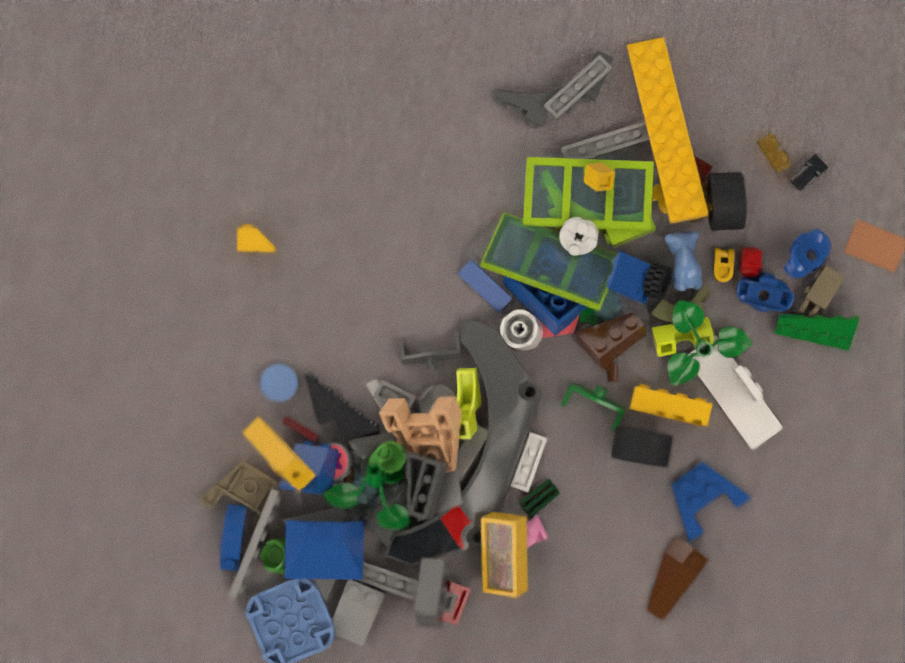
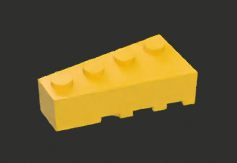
M639 384V387L635 386L633 389L629 409L706 427L708 426L713 404L706 402V399L695 397V399L687 398L688 395L676 393V395L669 394V390L658 388L655 391L650 390L648 385Z

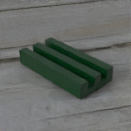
M548 478L519 503L528 515L532 517L561 493ZM549 484L550 488H548L530 504H528L527 506L525 505L526 501H528L542 488ZM552 490L555 492L532 512L529 510Z

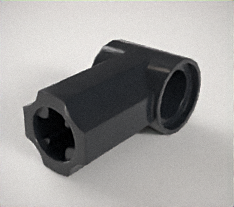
M815 153L804 164V167L790 179V182L801 192L829 167Z

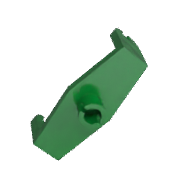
M572 382L560 406H565L572 390L603 406L619 412L611 427V431L614 432L626 407L605 397L608 389L603 387L602 391H600L601 385H597L595 391Z

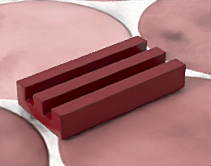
M288 416L282 421L285 425L314 442L319 438L318 434Z

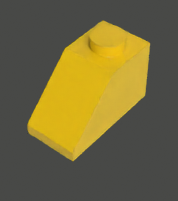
M242 224V228H237L238 252L277 253V249L257 228H254V225Z

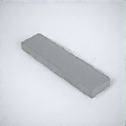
M599 54L545 103L543 107L557 120L613 68Z

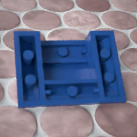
M286 520L285 579L363 580L364 521L315 522Z

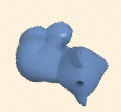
M681 231L668 234L665 237V242L670 252L675 255L674 272L671 274L670 282L674 284L675 289L685 291L689 288L699 289L703 286L702 268L697 263L693 252L696 248V241L699 238L697 231Z

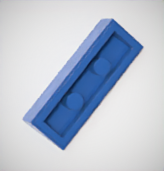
M471 259L459 271L458 275L498 313L512 300V297Z

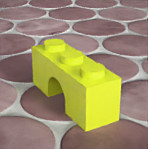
M705 317L703 324L695 329L701 339H707L712 344L714 342L713 330L709 317ZM673 324L652 327L653 343L658 357L676 354V344L680 341H690L694 344V347L697 342L692 330L682 334L676 330Z

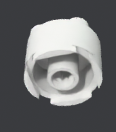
M514 310L502 320L500 333L509 346L525 351L538 346L543 336L542 322L535 315L525 310Z

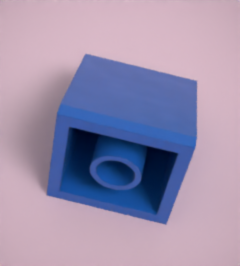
M303 441V445L295 444L293 451L316 474L300 492L323 495L324 491L333 487L338 449H331V444L320 443V447H317L315 442ZM284 477L282 478L279 489L298 491Z

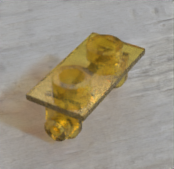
M769 133L757 141L760 150L765 154L771 167L777 174L792 165L790 163L791 159L784 149L780 152L777 151L781 144L775 135Z

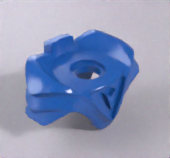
M814 229L808 234L802 233L792 242V247L789 249L791 257L785 264L784 271L791 278H801L809 273H814L823 264L831 251V240L819 229ZM807 251H812L815 254V260L808 259Z
M762 272L761 275L756 277L744 276L737 283L736 293L739 300L760 312L785 311L793 304L794 293L790 291L783 281L776 279L774 274ZM762 290L769 292V298L766 301H761L758 297L759 292Z

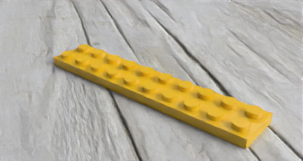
M661 37L628 44L627 52L669 222L673 224L708 216V210L665 39Z

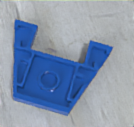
M703 462L671 484L689 542L704 533V530L693 515L717 497L726 493L736 508L751 499L748 494Z

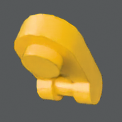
M715 248L713 275L718 282H727L733 276L734 249H728L727 251ZM721 258H727V263H720Z

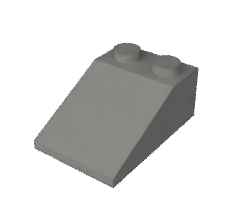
M348 579L332 619L336 630L335 635L363 646L385 592L356 580Z

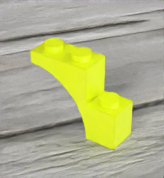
M458 368L456 371L457 402L462 412L459 439H471L478 430L475 412L482 404L477 368Z

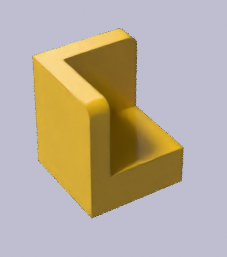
M604 163L586 164L584 183L595 191L612 190L615 171Z

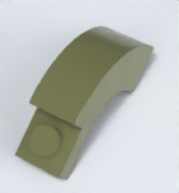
M704 284L690 302L699 305L704 310L705 308L699 303H704L711 294L708 292L711 288ZM662 299L649 315L659 321L673 323L672 313L675 305Z

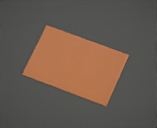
M857 219L844 253L895 273L905 249V238Z

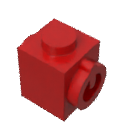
M749 246L746 249L743 248L740 253L739 273H742L745 277H756L762 266V250Z

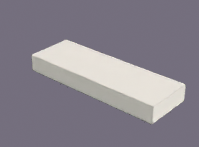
M529 432L510 486L529 492L548 438Z

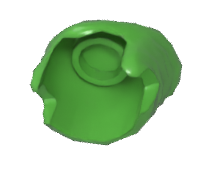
M392 440L382 443L369 458V466L373 464L381 466L382 473L399 471L406 461L402 445Z
M276 538L267 541L266 546L259 553L262 562L265 564L263 567L267 571L285 575L286 538Z

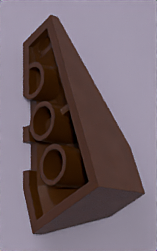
M676 536L664 551L656 582L647 606V611L661 621L665 619L709 561L707 557Z

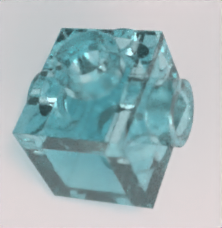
M609 289L600 311L594 309L595 316L608 320L614 319L616 312L619 313L622 307L620 295Z
M358 476V480L353 481L352 485L357 488V492L361 487L363 477L367 476ZM366 483L367 491L357 496L358 503L368 504V500H372V496H376L377 488H372Z

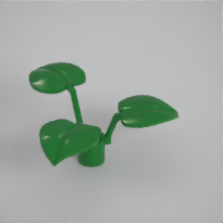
M678 301L672 313L673 325L682 334L692 330L697 339L695 343L697 352L690 354L689 357L684 352H678L669 358L667 371L671 385H681L693 379L700 369L699 362L693 359V357H708L717 343H719L718 350L724 357L734 358L753 345L751 339L743 330L734 326H727L719 331V339L710 344L707 339H701L695 329L704 322L705 316L702 308L692 302Z
M373 464L367 467V477H363V482L358 492L357 488L350 483H340L323 492V496L331 505L346 509L358 503L357 496L361 495L366 483H368L372 488L379 487L385 509L377 514V522L381 527L386 529H402L409 523V514L403 506L393 504L389 508L387 507L382 488L383 480L386 483H396L404 477L403 466L394 473H382L381 466Z

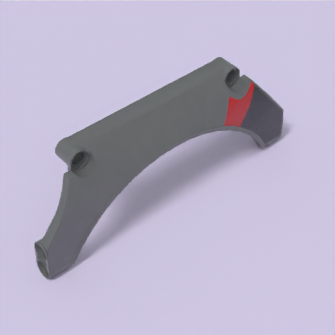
M466 318L463 322L459 339L471 353L484 381L489 408L487 440L476 472L461 493L462 504L443 511L433 519L414 528L393 533L389 539L391 541L388 547L384 545L382 555L412 566L421 564L422 558L438 559L469 550L471 544L482 547V542L478 543L477 536L481 533V517L491 512L501 513L542 397V390L535 384L528 382L529 374L516 358L504 338H502L498 329ZM531 388H535L536 391L533 397L528 396V391Z

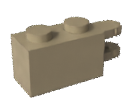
M827 265L817 269L813 276L816 279L812 285L809 283L803 293L806 295L798 309L800 314L806 310L808 303L814 305L808 317H814L819 309L822 311L826 310L846 278Z

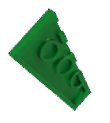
M779 314L774 334L849 351L860 316L843 318V315H835V317H823V315L805 317V315Z

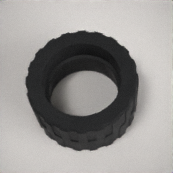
M742 172L710 173L708 175L707 210L709 225L712 231L740 230L745 228L747 199Z
M616 426L611 458L667 468L673 436L644 429Z

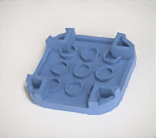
M291 579L259 592L247 604L246 619H249L263 653L261 656L265 662L294 663L324 651L335 639L336 630L320 588L311 579Z

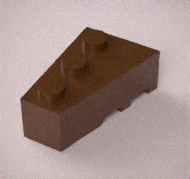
M633 312L575 332L578 344L601 369L646 336L645 324Z

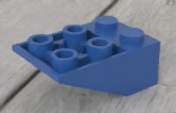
M619 251L618 256L613 261L614 268L612 274L607 279V288L626 300L646 305L649 297L643 293V287L645 286V276L648 274L651 264Z

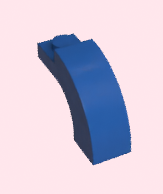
M231 504L227 506L221 542L220 569L239 571L247 506Z

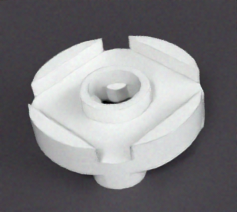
M582 217L570 218L562 226L560 242L571 255L586 254L597 246L599 232L596 225L590 220H583ZM576 233H578L579 235H584L582 239H577L575 237Z

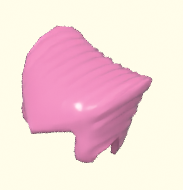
M537 514L527 522V550L535 543L547 539V533Z

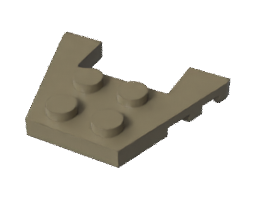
M243 460L198 500L213 509L223 492L257 512L255 519L248 528V531L254 534L273 486L276 487L277 480Z

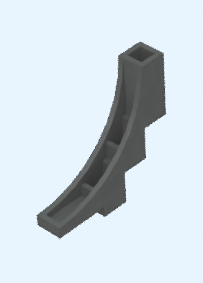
M597 50L590 61L592 62L600 54L611 66L614 57ZM606 75L580 99L589 103L591 101L595 102ZM565 85L549 92L531 95L514 94L496 89L493 99H495V103L505 107L507 104L513 107L512 110L519 114L527 113L524 121H527L528 126L537 129L538 127L542 128L549 113L543 105ZM572 106L564 114L568 115Z

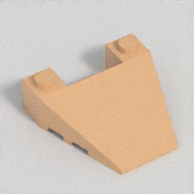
M438 397L429 411L430 413L411 414L405 398L388 399L379 414L386 430L389 433L392 432L397 438L396 442L402 445L407 452H415L448 462L446 473L455 471L462 414L456 397Z

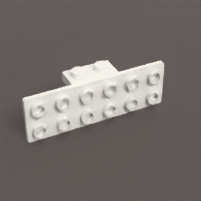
M716 335L714 336V341L719 339ZM717 343L708 357H693L700 364L697 375L750 449L754 450L782 430L783 427L763 401V389L757 382L754 383L751 380L752 374L746 366H738L733 358L724 357L719 352V343Z

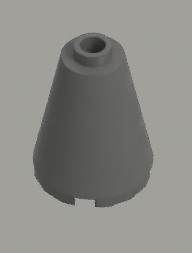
M392 432L346 441V447L352 455V464L359 475L367 474L369 458L382 443L390 440L397 441Z

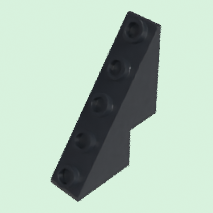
M309 372L308 375H304L318 424L337 420L343 441L379 431L378 427L380 425L372 419L367 421L362 417L364 415L362 411L356 407L351 409L347 406L349 401L341 395L338 398L332 394L334 390L326 384L323 386L318 384V378Z

